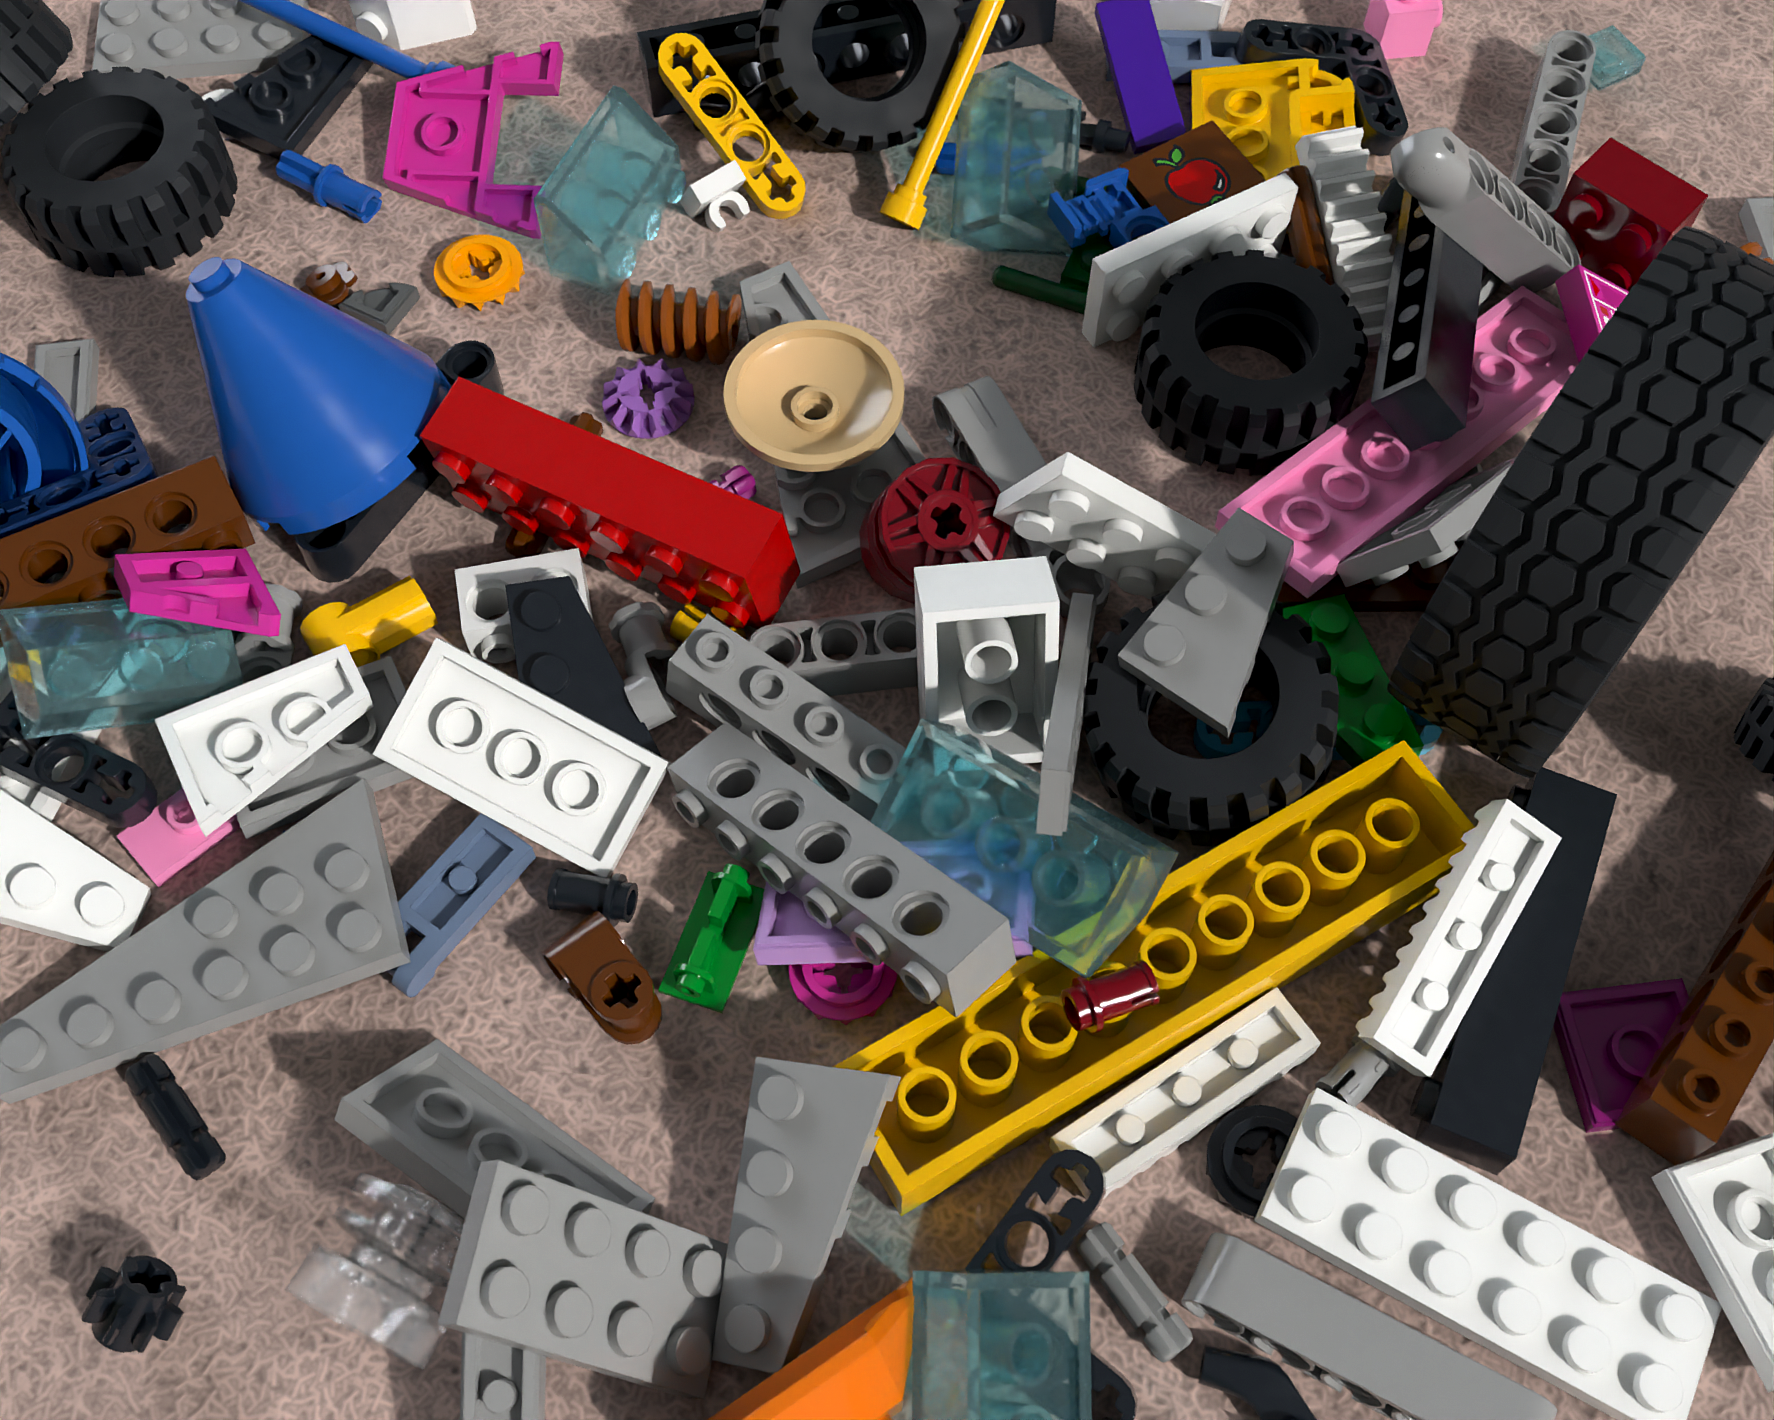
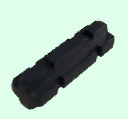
M156 1054L146 1055L139 1062L128 1067L125 1072V1080L134 1094L141 1098V1105L168 1147H172L176 1152L175 1158L184 1172L196 1181L202 1180L225 1163L226 1154L215 1137H211L208 1132L209 1128L183 1088L177 1085L176 1078L166 1062L161 1060Z

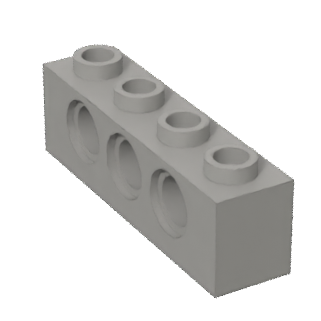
M708 613L668 661L666 693L717 728L727 721L880 829L911 788L921 767L923 759Z

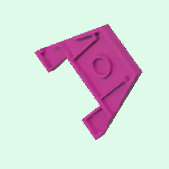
M551 41L540 44L541 51L520 57H515L514 52L494 56L493 64L465 71L463 65L396 82L383 180L388 188L532 239H540L546 205V194L542 186L493 184L504 96H559L564 57L560 43Z

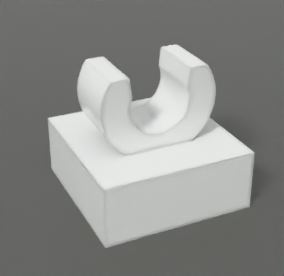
M733 160L691 184L680 199V203L691 219L705 211V221L708 228L713 232L719 233L726 227L724 219L719 214V207L727 206L731 208L739 220L745 218L749 213V205L746 199L737 193L745 182L746 177L736 160Z

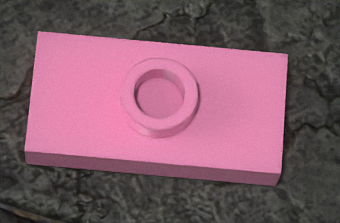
M182 788L155 807L153 812L143 822L133 827H127L116 836L159 888L241 827L235 814L205 837Z

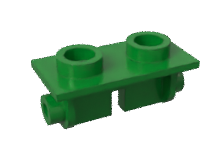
M725 864L722 872L713 873L708 871L660 984L659 993L723 1013L757 929L765 890L747 883L750 873L746 869L735 864Z

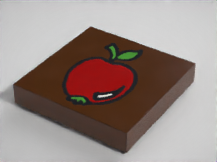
M1213 120L1118 165V168L1129 170L1126 188L1143 210L1156 205L1169 224L1266 181Z

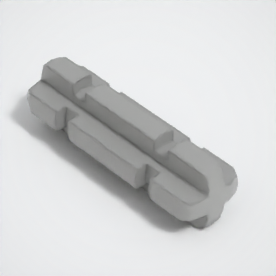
M1102 1222L1094 1226L1079 1239L1077 1244L1079 1254L1092 1271L1098 1268L1103 1274L1099 1281L1135 1329L1142 1327L1147 1335L1143 1340L1155 1357L1163 1363L1170 1361L1190 1345L1193 1340L1192 1332L1177 1312L1172 1315L1169 1314L1165 1308L1169 1303L1135 1256L1132 1253L1127 1256L1122 1251V1246L1125 1243L1111 1224Z

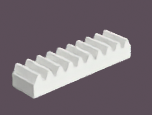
M1356 126L1303 135L1295 145L1299 164L1305 165L1310 172L1334 282L1349 297L1347 307L1354 305L1364 323L1362 331L1368 338V352L1378 351L1394 257L1389 252L1393 239L1391 234H1385L1383 230L1387 216L1386 213H1379L1378 211L1381 194L1380 191H1373L1372 189L1375 172L1374 170H1367L1366 164L1370 154L1369 150L1361 148V140L1364 134L1363 127L1356 128Z
M1509 799L1490 801L1488 805L1475 813L1474 817L1479 820V823L1475 828L1464 833L1461 840L1466 843L1465 848L1449 859L1448 863L1453 866L1452 871L1436 882L1435 886L1440 890L1439 894L1423 905L1422 909L1427 915L1424 920L1410 928L1409 933L1414 937L1412 942L1397 951L1396 956L1400 960L1399 965L1384 974L1382 979L1387 984L1383 992L1371 997L1369 1004L1373 1011L1369 1016L1358 1020L1355 1026L1360 1033L1358 1037L1414 1076L1431 1077L1562 839Z
M1276 987L1052 1136L1049 1147L1053 1153L1066 1149L1079 1150L1093 1157L1102 1167L1106 1178V1194L1104 1196L1106 1198L1111 1191L1121 1188L1139 1172L1143 1173L1158 1159L1166 1157L1180 1144L1194 1138L1202 1129L1207 1126L1210 1127L1219 1121L1224 1114L1241 1106L1246 1099L1260 1093L1268 1084L1282 1078L1290 1069L1304 1063L1316 1052L1321 1042ZM1079 1164L1073 1171L1065 1169L1087 1200L1092 1192L1084 1183L1085 1177L1089 1172L1087 1168Z

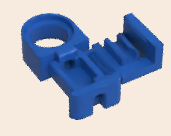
M1118 168L1089 179L1086 182L1084 194L1068 201H1064L1058 192L1052 193L1049 196L1047 215L1071 248L1084 244L1086 236L1097 232L1101 236H1105L1108 234V230H1110L1109 242L1115 249L1131 242L1136 236L1146 235L1169 225V222L1156 205L1144 210L1140 207L1126 188L1129 170L1126 168Z

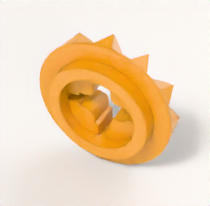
M486 234L467 236L451 243L440 253L434 266V278L442 297H450L458 308L463 307L467 303H473L480 311L485 302L494 300L503 305L506 293L519 292L520 277L525 275L522 257L517 248L501 237ZM469 264H473L476 269L479 268L484 273L489 272V278L481 280L476 275L471 276Z

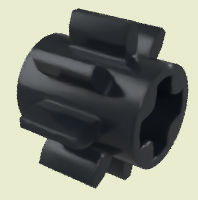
M126 1256L118 1272L103 1266L98 1270L86 1293L90 1302L81 1319L82 1322L92 1323V1333L96 1340L104 1347L116 1352L137 1351L138 1353H143L152 1336L160 1340H169L184 1313L178 1305L187 1290L185 1286L177 1285V1275L166 1262L152 1256Z

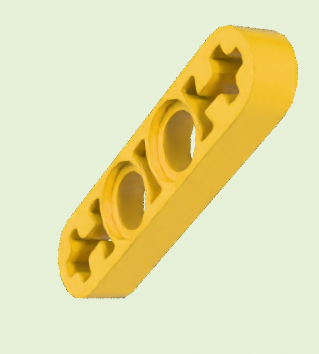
M676 33L667 37L661 43L658 51L659 74L663 82L724 163L728 164L736 160L746 177L742 186L758 208L766 216L775 219H786L794 216L801 209L806 192L805 181L801 173L703 43L695 36L687 33ZM678 53L682 58L693 56L692 71L699 80V83L692 92H688L692 89V77L682 66L675 69L672 68L673 54ZM710 93H718L728 99L731 108L725 116L712 118L702 112L700 108L701 100ZM743 136L756 138L763 147V154L759 159L752 162L740 160L732 149L734 142ZM772 161L776 164L771 166L770 176L781 188L788 184L792 187L789 197L790 201L787 203L781 197L775 198L773 201L769 198L772 185L763 172ZM760 174V176H759V178H758L757 180H754V179H753L754 176H757V175Z

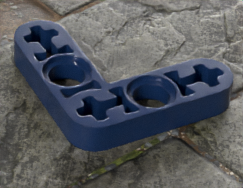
M116 407L98 411L80 422L79 426L84 437L87 459L91 468L0 504V539L159 477L145 444L129 412L125 408Z

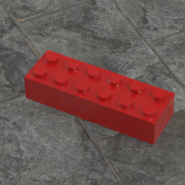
M462 377L457 378L419 435L434 458L432 461L433 467L448 479L454 488L452 491L453 497L465 507L478 513H483L486 508L502 515V518L518 531L524 532L527 535H534L535 531H539L552 537L553 541L563 550L579 548L581 558H585L588 553L604 560L610 570L627 580L637 581L639 576L657 584L662 593L678 603L689 605L693 600L711 608L712 613L718 619L732 627L743 629L747 624L760 629L763 626L770 625L801 573L783 514Z

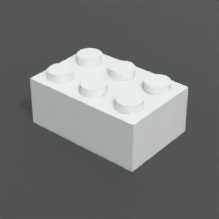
M1040 556L914 567L919 723L927 771L937 772L1042 762L1058 676L1060 600L1047 557Z

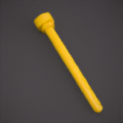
M1005 0L980 1L903 185L897 183L893 193L887 192L879 211L884 216L913 229H920L928 210L923 207L927 196L923 195L924 189Z

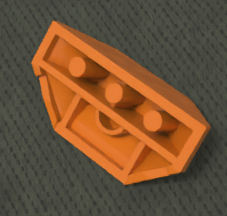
M913 1276L896 1290L707 1420H893L892 1417L899 1413L903 1407L923 1288L915 1276Z

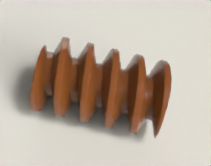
M627 278L621 285L615 309V324L620 347L624 351L632 352L636 351L641 343L642 350L647 355L658 354L663 346L665 354L669 358L674 359L679 358L685 349L687 357L690 361L694 362L701 361L707 352L712 364L721 365L725 362L730 352L734 350L737 343L741 321V296L734 293L727 309L721 308L718 291L712 290L705 306L699 305L696 288L689 287L683 302H677L674 284H666L661 298L656 299L654 298L652 282L647 280L643 282L640 292L636 296L632 295L630 279Z

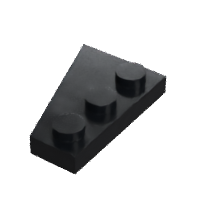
M310 35L279 54L278 64L257 77L248 73L233 82L235 90L216 102L211 97L204 101L207 103L220 132L280 160L281 153L286 150L303 155L374 63L314 35Z
M570 576L505 585L519 681L662 757L645 723H641L636 716L625 693L624 681Z

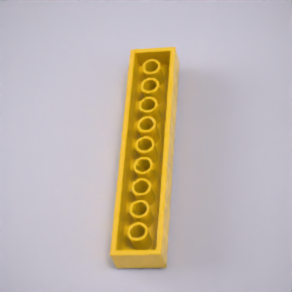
M1402 740L1035 950L1033 956H1025L1016 961L1006 973L957 1018L939 1005L833 1066L836 1068L901 1076L892 1102L887 1101L874 1134L879 1138L869 1162L900 1216L905 1215L1216 1028L1276 987L1278 989L1284 987L1437 895L1440 890L1435 886L1436 882L1452 871L1453 866L1448 863L1449 859L1465 848L1466 843L1461 838L1464 833L1475 828V826L1406 741ZM1138 960H1144L1149 965L1159 987V991L1156 992L1160 997L1158 1004L1146 1006L1105 1021L1102 1031L1097 1033H1091L1087 1028L1076 1031L1071 1026L1062 1005L1061 992L1063 989L1071 987L1073 978L1084 976L1086 979L1091 980L1130 966Z

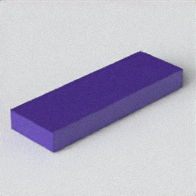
M1109 0L1096 3L1094 14L1127 131L1131 132L1130 144L1134 155L1145 153L1186 133L1150 1Z

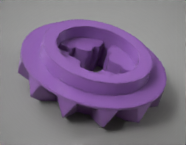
M638 357L633 368L627 370L617 367L615 378L604 383L603 411L608 422L616 430L627 436L640 439L662 437L680 428L690 417L694 408L693 385L686 379L682 367L669 368L663 358L654 365H646ZM645 384L648 385V388L652 389L655 395V401H653L654 409L648 410L647 403H644L641 397L640 390L643 389L642 385Z

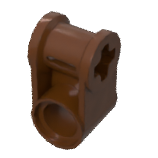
M599 911L592 913L541 951L544 960L559 981L564 978L570 987L567 991L575 1000L582 1002L603 1030L616 1042L627 1045L639 1044L651 1038L659 1029L663 1018L662 1005L654 992V984L651 977L632 955L615 928ZM627 997L630 1002L636 1004L627 1008L619 1001Z

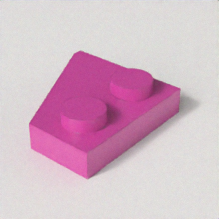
M246 548L115 554L114 578L129 612L268 637L279 636L281 613Z

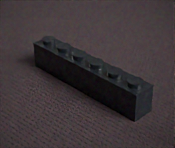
M1404 190L1371 404L1412 452L1432 442L1447 440L1457 431L1466 428L1483 264L1433 224L1424 214L1418 200Z
M1541 767L1532 779H1529L1525 787L1514 784L1507 799L1562 839L1440 1058L1433 1079L1423 1077L1416 1090L1410 1109V1116L1420 1119L1415 1136L1416 1141L1494 1175H1498L1517 1158L1617 794Z

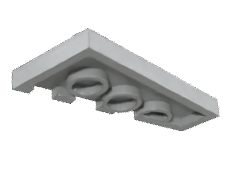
M762 1057L755 1058L712 1361L775 1373L797 1358L826 1280L823 1274L835 1239H839L843 1235L852 1210L847 1206L862 1167H868L879 1138L874 1135L886 1102H892L901 1076Z

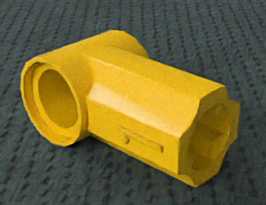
M409 575L352 606L343 602H331L316 608L303 620L300 632L314 656L346 644L356 667H360L380 660V654L439 623L420 586Z

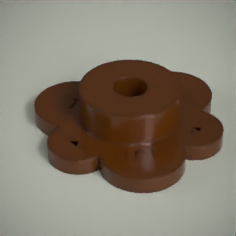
M346 262L323 265L313 270L307 276L306 284L299 290L330 306L336 305L348 296L349 287L354 285L358 278Z

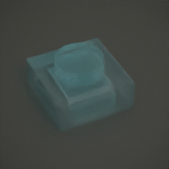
M1614 25L1588 36L1596 45V56L1590 83L1598 91L1640 72L1646 56Z

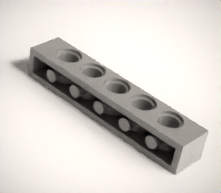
M727 721L667 767L677 793L672 798L673 804L681 817L694 828L703 825L715 834L719 844L732 858L741 860L745 857L757 866L763 878L774 890L781 894L790 891L802 900L810 915L821 926L827 929L836 926L848 935L858 952L871 964L879 966L883 962L898 973L907 989L921 1002L930 1004L932 1001H935L957 1018L1016 963L1009 919Z

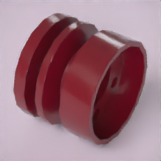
M954 457L928 458L906 468L866 509L860 527L861 558L871 578L889 595L915 604L914 567L1001 560L1010 536V525L993 516L998 496L1001 493L997 484L979 467ZM938 515L946 520L943 530L948 535L944 538H940L935 534L938 523L934 519Z

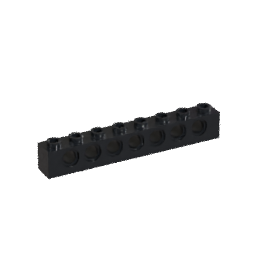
M830 0L816 19L812 33L813 53L818 68L830 84L905 70L908 60L906 30L899 15L885 0ZM962 0L964 5L957 8L960 22H968L970 27L981 0ZM1005 0L982 55L1052 42L1057 0ZM760 10L636 32L643 82L654 118L686 112L659 74L658 51L661 43L667 37L676 33H687L700 40L742 96L762 83L757 68L761 64L760 52L755 50V33L759 30L761 18L759 17ZM678 53L673 54L672 68L675 69L682 66L692 77V89L688 92H692L699 83V80L692 71L693 56L682 58ZM710 93L700 103L721 104L728 103L729 101L721 94Z

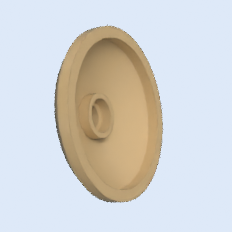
M801 320L774 327L760 334L743 347L731 363L726 374L723 395L729 425L735 436L749 451L759 458L782 468L803 472H821L853 465L880 449L892 436L900 422L904 408L905 388L900 367L891 352L867 332L836 321ZM811 418H821L818 420H811Z

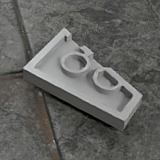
M1238 508L1117 655L1119 666L1229 738L1236 718V709L1245 683L1248 684L1255 664V655L1267 622H1270L1294 554V540Z

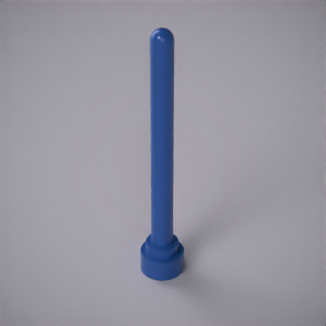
M238 0L407 79L456 67L446 61L439 63L431 61L427 65L289 0Z

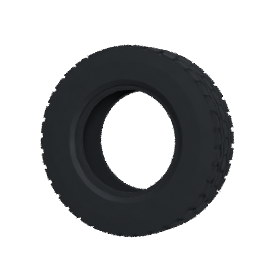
M1688 226L1680 229L1662 248L1656 259L1650 263L1635 286L1631 288L1618 306L1614 315L1608 320L1538 423L1437 587L1425 612L1413 630L1410 640L1405 645L1388 683L1387 691L1399 703L1510 771L1532 779L1566 738L1612 674L1774 435L1773 264L1751 253L1747 255L1741 248L1727 241L1724 243L1720 238L1706 231Z

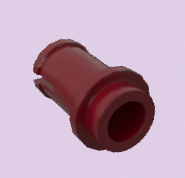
M1138 960L1130 966L1091 980L1086 979L1084 976L1075 977L1072 979L1071 987L1063 989L1061 992L1062 1005L1071 1026L1076 1031L1087 1028L1091 1033L1102 1031L1105 1021L1146 1006L1158 1004L1160 997L1156 993L1159 991L1155 975L1144 960Z

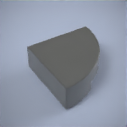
M398 282L389 283L390 288L378 289L365 294L362 290L356 291L339 304L340 311L390 335L420 299V295L415 286Z

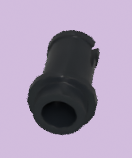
M557 868L552 875L548 888V907L551 910H565L589 916L595 911H599L615 927L619 921L629 923L633 918L638 901V886L636 883L628 882L626 875L620 873L614 874L610 879Z

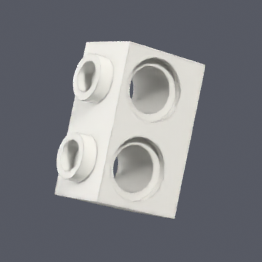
M579 548L454 569L462 634L470 654L481 661L506 663L516 659L505 585L570 576L593 620L587 578ZM496 614H504L500 618L487 620Z

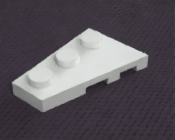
M343 644L154 720L198 825L204 836L207 837L373 707V703L346 644Z
M0 789V923L109 952L134 935L151 897L150 888Z

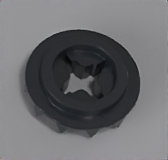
M1246 1106L1225 1116L1210 1136L1207 1143L1206 1174L1211 1178L1218 1192L1219 1201L1226 1202L1240 1211L1244 1219L1256 1217L1274 1173H1270L1258 1188L1253 1187L1255 1181L1252 1178L1253 1166L1249 1162L1244 1161L1242 1155L1243 1153L1255 1155L1259 1148L1264 1146L1269 1137L1272 1139L1270 1150L1273 1151L1271 1162L1278 1166L1298 1120L1295 1116L1273 1106Z

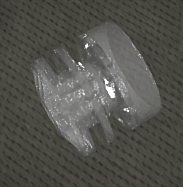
M360 1173L350 1191L357 1199L375 1211L372 1219L370 1220L343 1207H338L332 1216L338 1226L356 1241L353 1249L348 1255L326 1246L314 1244L285 1290L298 1300L358 1336L424 1371L449 1329L437 1325L441 1312L430 1304L427 1299L434 1287L445 1292L447 1291L452 1268L448 1264L452 1258L456 1257L465 1220L450 1208L415 1188L404 1184L399 1185L385 1182L372 1175Z

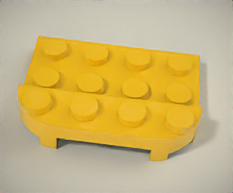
M1303 58L1192 69V130L1213 120L1267 181L1276 177L1286 168L1300 165L1295 145L1303 135L1355 126L1354 86L1350 77L1341 80L1331 73L1318 70V59Z

